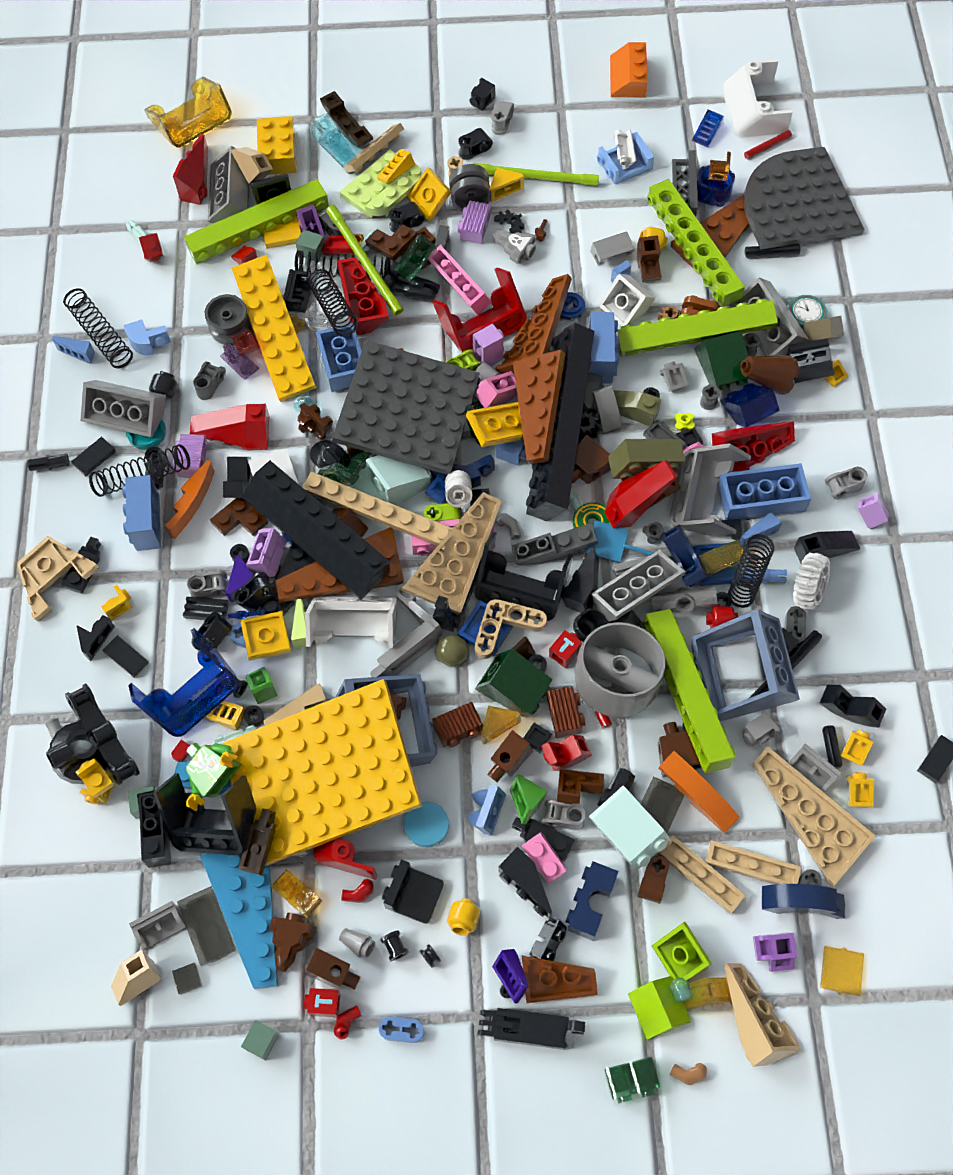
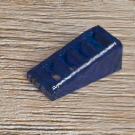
M707 109L692 141L709 147L723 123L724 116ZM702 131H705V132L709 133L710 136L707 135V134L702 133ZM699 136H702V137H704V138H707L708 140L705 141V140H703V139H701V138H698V137H699Z

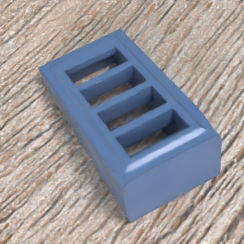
M53 336L52 341L58 351L86 363H92L95 351L90 341Z
M772 512L768 513L741 535L738 546L740 548L745 547L746 541L752 535L763 534L770 536L777 533L782 522ZM753 539L750 542L759 541L761 539Z

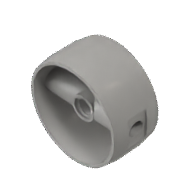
M609 623L592 631L581 645L575 664V684L579 695L593 710L610 717H629L645 710L656 698L665 675V656L658 641L646 630L628 623ZM619 647L630 650L646 661L652 673L632 664L631 660L624 655L615 656L601 648ZM588 672L634 694H619L606 690L598 685Z

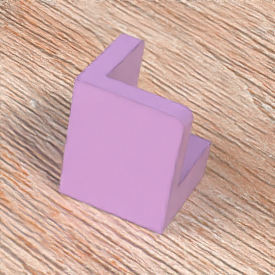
M879 493L859 500L858 510L869 529L888 522L889 512Z

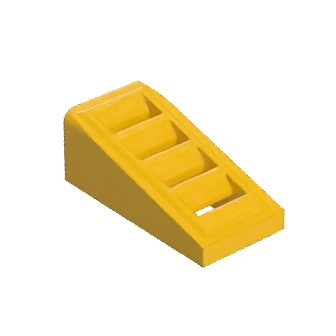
M403 149L399 150L377 176L378 181L389 184L413 167L415 162L411 153Z
M207 696L197 715L236 731L244 718L245 708ZM209 704H214L210 712L206 713ZM220 706V709H219L217 715H216V716L213 715V714L215 713L217 707ZM228 709L224 718H222L221 716L224 710ZM232 711L235 712L232 719L229 720Z

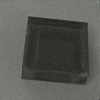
M195 962L172 971L179 995L202 987Z

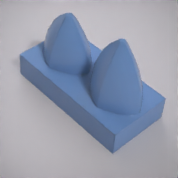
M490 784L489 789L479 790L471 794L473 800L482 806V809L469 814L468 819L483 834L492 836L506 794L499 786Z

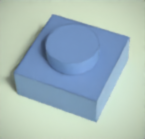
M625 261L612 269L611 282H614L618 274L630 275L632 265Z

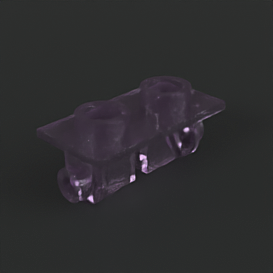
M225 343L223 345L224 353L220 357L244 380L259 369L236 345L232 343Z

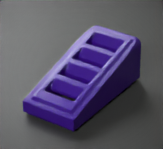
M515 949L502 950L492 967L516 1004L520 1002L529 986Z

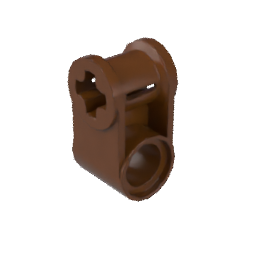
M654 856L650 859L637 897L658 904L661 903L669 869L668 861L664 857ZM656 864L660 865V867H659V869H660L659 873H658V872H655V865H656Z

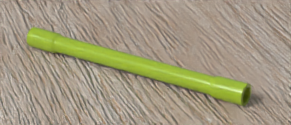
M473 163L485 168L488 175H495L497 168L522 173L524 178L580 183L590 186H598L599 175L574 174Z
M330 205L326 209L327 214L346 239L384 297L394 316L401 314L404 310L395 295L392 294L357 241L336 205Z

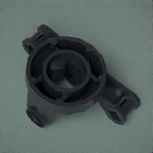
M85 683L82 685V688L72 693H65L66 700L76 714L78 721L67 724L57 731L50 742V748L46 752L52 770L59 778L71 784H84L82 779L76 774V771L80 769L84 762L96 759L105 771L109 769L118 785L123 784L124 780L133 775L138 776L140 772L135 761L122 747L113 725L109 720L105 719L90 687ZM78 740H85L93 745L88 752L78 753L76 757L73 756L70 750L72 743Z

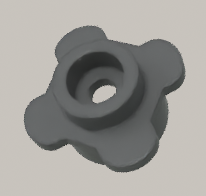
M659 522L650 523L648 526H644L642 530L648 538L647 542L650 544L663 540L662 534L665 532H663V527Z

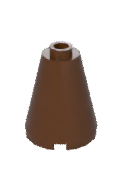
M789 355L748 356L742 361L740 366L743 376L781 395H785L793 389L795 385L793 384L794 377L798 378L799 374L797 360Z

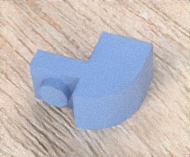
M142 319L124 325L132 348L139 354L153 355L155 354L153 348L171 342L165 325L148 331Z

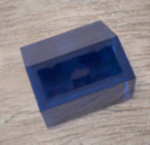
M754 383L746 384L743 386V389L730 392L726 395L727 397L720 400L734 422L743 427H749L780 411L774 389Z

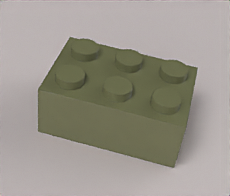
M625 439L608 456L612 478L621 479L622 481L665 460H668L674 471L678 470L685 462L680 439Z

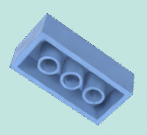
M802 463L722 473L718 482L725 520L762 517L771 512L777 515L806 511L811 501Z

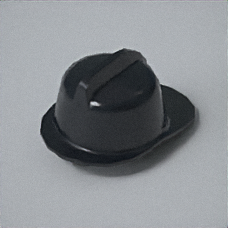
M330 440L319 441L310 450L311 461L328 477H343L351 469L352 462L350 456L335 442Z

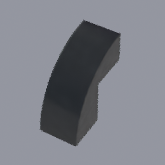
M227 457V481H223V498H243L242 496L250 481L251 469L248 460L251 457Z
M827 685L819 702L832 713L851 722L869 727L879 728L886 712V708L875 697H853L842 685Z

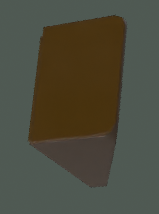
M526 636L512 648L527 660L532 655H536Z

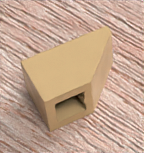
M249 147L237 148L231 151L249 184L264 179L273 170L263 152Z
M140 950L120 964L111 988L118 1005L122 1006L162 979L155 962Z

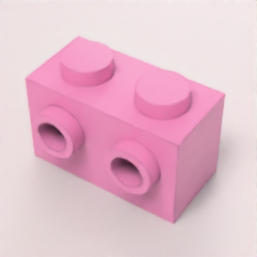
M510 371L487 378L478 385L479 388L474 395L484 408L510 402L517 394L515 375Z

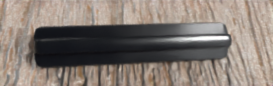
M799 244L760 249L759 246L745 247L744 254L746 258L799 255L801 248Z

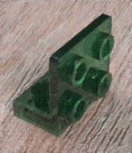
M365 451L356 454L350 459L346 467L335 463L321 468L317 474L346 486L353 485L359 479L358 473L366 467V459L372 453Z

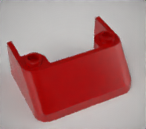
M501 268L494 269L501 287L495 289L491 294L490 300L493 307L464 323H461L457 315L450 313L447 304L437 300L432 301L444 331L461 353L469 349L473 350V334L491 324L497 330L500 329L504 337L521 329L526 321L527 316L510 271Z
M343 837L314 847L313 855L319 864L373 880L377 879L374 867L353 862L355 848L351 842L343 840Z

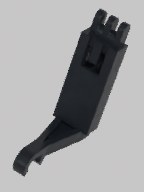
M481 560L459 615L451 611L448 598L438 596L434 606L436 608L433 613V619L440 625V628L454 632L455 628H459L477 582Z
M497 1008V1012L480 1010V1015L489 1017V1021L479 1020V1025L487 1026L488 1030L480 1029L477 1035L494 1037V1041L566 1050V1047H574L576 1034H584L586 1022L569 1020V1017L503 1008Z

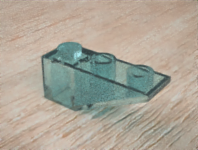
M327 112L312 121L309 130L318 143L342 167L356 156Z

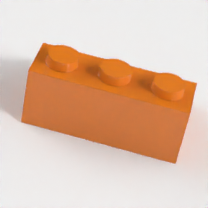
M628 42L610 55L611 97L646 98L648 82L646 42Z

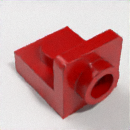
M154 233L139 237L144 259H149L150 262L161 260L160 256L164 254L158 234Z

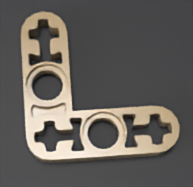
M491 600L486 606L477 635L475 654L481 659H488L493 655L503 623L539 632L546 627V614L537 609L506 601ZM495 607H499V611L496 613L495 617L496 620L492 619V609H495ZM514 611H519L523 616L519 620H514L510 615ZM526 614H529L528 622H525ZM536 617H539L541 621L538 625L534 624ZM487 625H493L496 627V631L488 634L484 631V628ZM485 639H487L488 649L485 652H481L480 647L484 646Z

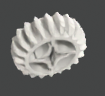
M809 553L804 557L795 580L793 592L795 606L806 610H815L824 597L830 576V561L828 557L818 553Z

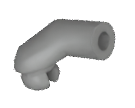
M501 513L496 518L497 525L501 527L506 525L509 528L511 539L521 538L517 520L507 513Z

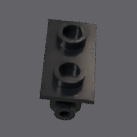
M550 917L548 921L545 920L538 935L545 939L544 943L538 940L535 941L529 953L530 957L554 961L556 950L566 936L567 927L560 919L555 920Z

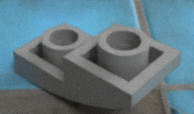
M612 386L593 391L594 405L600 419L601 431L605 433L621 428L620 414Z

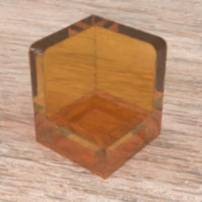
M727 151L725 161L710 160L708 179L727 181L731 152Z

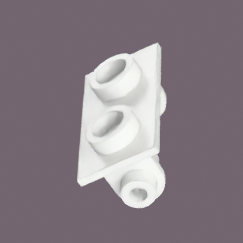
M631 129L626 133L617 130L614 134L615 143L618 146V162L622 165L623 170H626L637 161Z

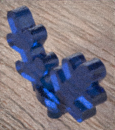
M266 610L238 611L228 614V619H245L249 616L265 615L267 613Z

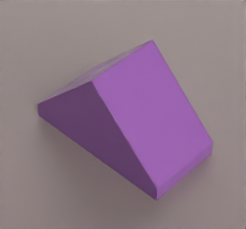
M315 205L297 210L301 231L306 230L323 235L324 241H326Z

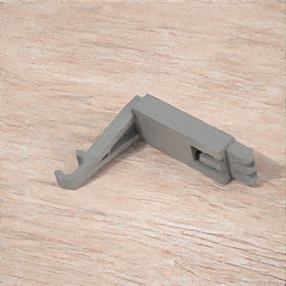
M400 584L396 587V597L421 625L377 659L379 666L371 671V677L397 676L435 646L442 635L440 625L415 603L416 596L411 595L409 598H404L401 595L404 591L400 589L405 584Z

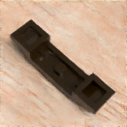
M335 91L320 98V102L328 116L349 142L356 147H360L373 140V136L364 125L360 126L347 111L344 101Z

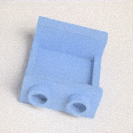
M638 132L632 133L637 161L626 170H623L622 165L618 162V147L605 151L603 146L598 149L597 162L604 168L607 177L611 178L614 184L653 169L654 155Z

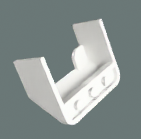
M778 59L750 61L725 81L723 93L733 133L736 136L753 137L782 134L788 131L793 111H774L772 104L769 102H757L753 84L774 83Z
M357 596L314 597L305 613L306 647H311L313 640L316 643H326L333 635L374 636V639L379 640V643L388 644L389 648H393L396 638L397 598L365 596L360 600Z

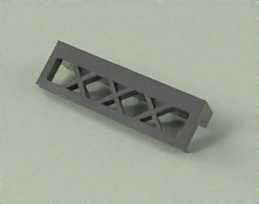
M688 150L687 159H672V184L679 194L682 192L687 196L684 201L688 202L687 205L695 217L698 210L696 150ZM676 166H686V169L681 172ZM682 178L687 183L681 186L677 181Z

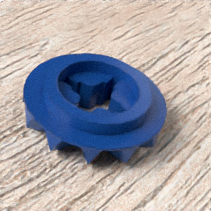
M568 292L561 315L564 319L569 317L573 320L576 316L580 317L581 313L584 312L585 301L579 294ZM571 302H573V307L567 310V306H569Z

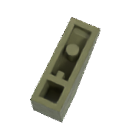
M613 390L620 416L647 426H651L655 422L660 410V398L644 392Z

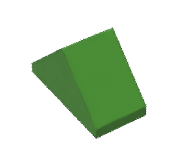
M265 667L245 675L257 704L278 696Z
M516 775L510 792L522 824H527L540 808L547 791L522 775Z

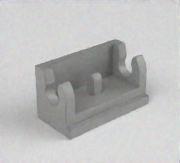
M626 231L593 242L590 252L596 264L599 265L603 260L624 253L632 254L635 248Z
M806 743L789 762L793 768L824 793L841 774L840 771Z
M173 901L129 923L137 943L141 945L144 951L187 928L177 905Z

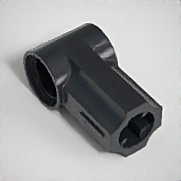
M156 446L150 447L146 450L145 455L151 457L153 452L158 455V451L161 448ZM160 452V460L165 468L167 461L164 454ZM146 457L148 470L154 476L151 460L149 457ZM157 459L153 462L157 471L161 473V467ZM162 476L159 479H153L157 490L163 488L164 477Z
M618 767L608 788L606 787L597 806L600 807L622 786L629 791L634 782L635 775L625 768Z

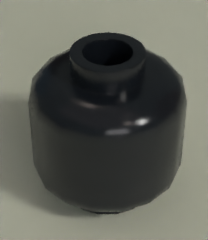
M160 371V373L153 375L149 391L166 395V399H172L178 383L174 375Z

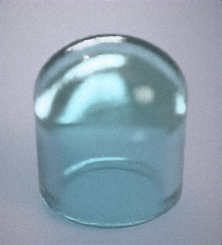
M310 396L297 397L293 401V407L296 412L300 413L301 409L299 407L303 403L308 406L313 405Z
M677 978L670 984V990L677 1003L693 997V992L686 979Z

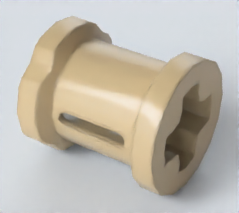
M453 156L448 159V178L453 170L463 165L462 158Z

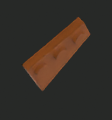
M521 955L523 971L529 986L525 992L526 1003L598 995L594 968Z

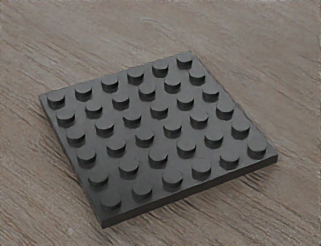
M365 340L332 436V442L448 475L452 471L467 419L466 414L470 409L480 372Z

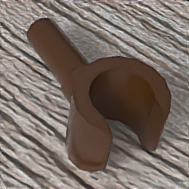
M543 219L539 228H535L536 240L540 242L546 237V232L544 231L547 223L546 219Z

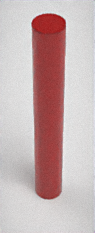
M788 130L744 152V157L748 159L792 136L791 131Z

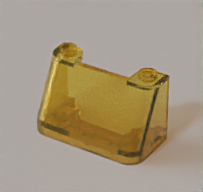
M203 76L193 82L191 90L194 98L168 113H165L164 109L156 104L145 108L144 111L148 119L171 145L177 148L183 147L197 139L201 134L208 133L230 119L232 111L220 84Z

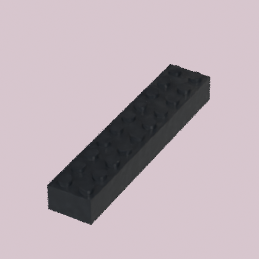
M576 322L555 336L551 344L553 347L552 352L562 350L566 353L549 459L546 462L532 464L533 473L529 481L530 492L526 500V514L546 522L568 510L594 337V330Z

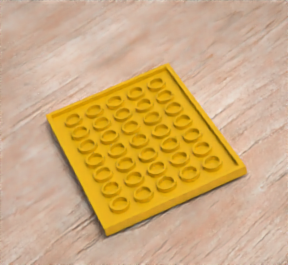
M384 679L222 743L232 747L234 755L238 756L236 761L241 764L230 779L231 785L240 777H247L257 808L254 822L256 819L259 820L262 808L276 812L274 824H276L275 833L265 866L422 807L387 682Z

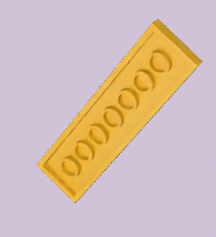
M264 255L232 267L231 269L243 302L246 305L249 319L279 401L281 402L316 389L268 256Z

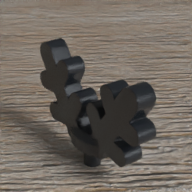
M506 210V214L500 211L499 215L494 216V221L500 222L501 225L505 221H507V224H511L512 228L509 229V232L512 234L516 232L522 233L521 229L525 228L520 219L522 217L521 213L517 215Z

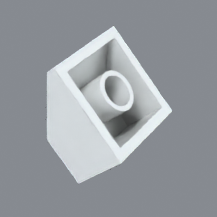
M618 274L598 306L605 312H614V320H618L621 326L631 325L646 313L656 297L630 275Z

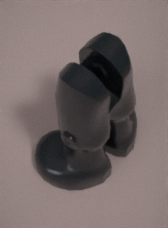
M393 261L389 275L387 274L384 279L392 293H402L405 297L426 302L434 301L440 289L439 284L429 279L404 275L401 272V265L396 261Z

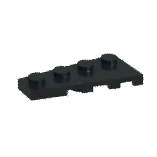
M292 543L272 584L276 588L277 579L316 561L298 545ZM276 588L275 594L260 607L258 616L282 611L284 616L295 602L279 603Z

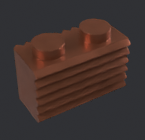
M572 686L547 691V701L555 737L559 738L582 733V726H585V718L583 713L578 711V706L581 705L579 694L574 693Z
M469 702L432 719L433 727L443 748L449 746V748L455 747L461 743L460 740L467 737L473 739L481 734L480 731H483V723L473 702Z

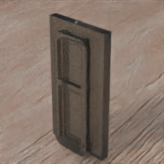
M653 776L641 805L668 833L685 795L671 783Z
M212 886L177 901L201 967L236 951Z

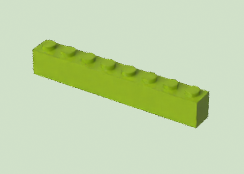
M316 179L183 236L187 249L196 264L206 261L243 243L257 239L259 236L264 235V230L269 232L276 229L277 224L283 222L285 225L292 222L293 218L297 216V210L311 205H315L316 211L323 210L329 206L327 193L319 180Z
M761 299L749 305L745 302L733 308L723 306L718 308L717 311L712 312L702 310L698 314L691 316L690 314H682L675 319L665 317L660 319L659 322L651 323V321H644L638 326H621V329H618L617 332L621 357L703 342L707 339L742 331V334L775 328L778 322L774 301Z
M671 609L647 613L643 622V628L658 641L664 652V678L704 773L730 768L735 758L734 748L726 738V730L719 722L717 709L713 707L709 691L702 683L701 672L696 669L693 654L689 652L686 646V638L678 628L677 618L673 616Z

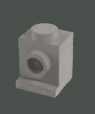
M765 712L745 725L742 737L749 746L753 747L757 743L762 745L771 737L774 738L780 728L768 713Z

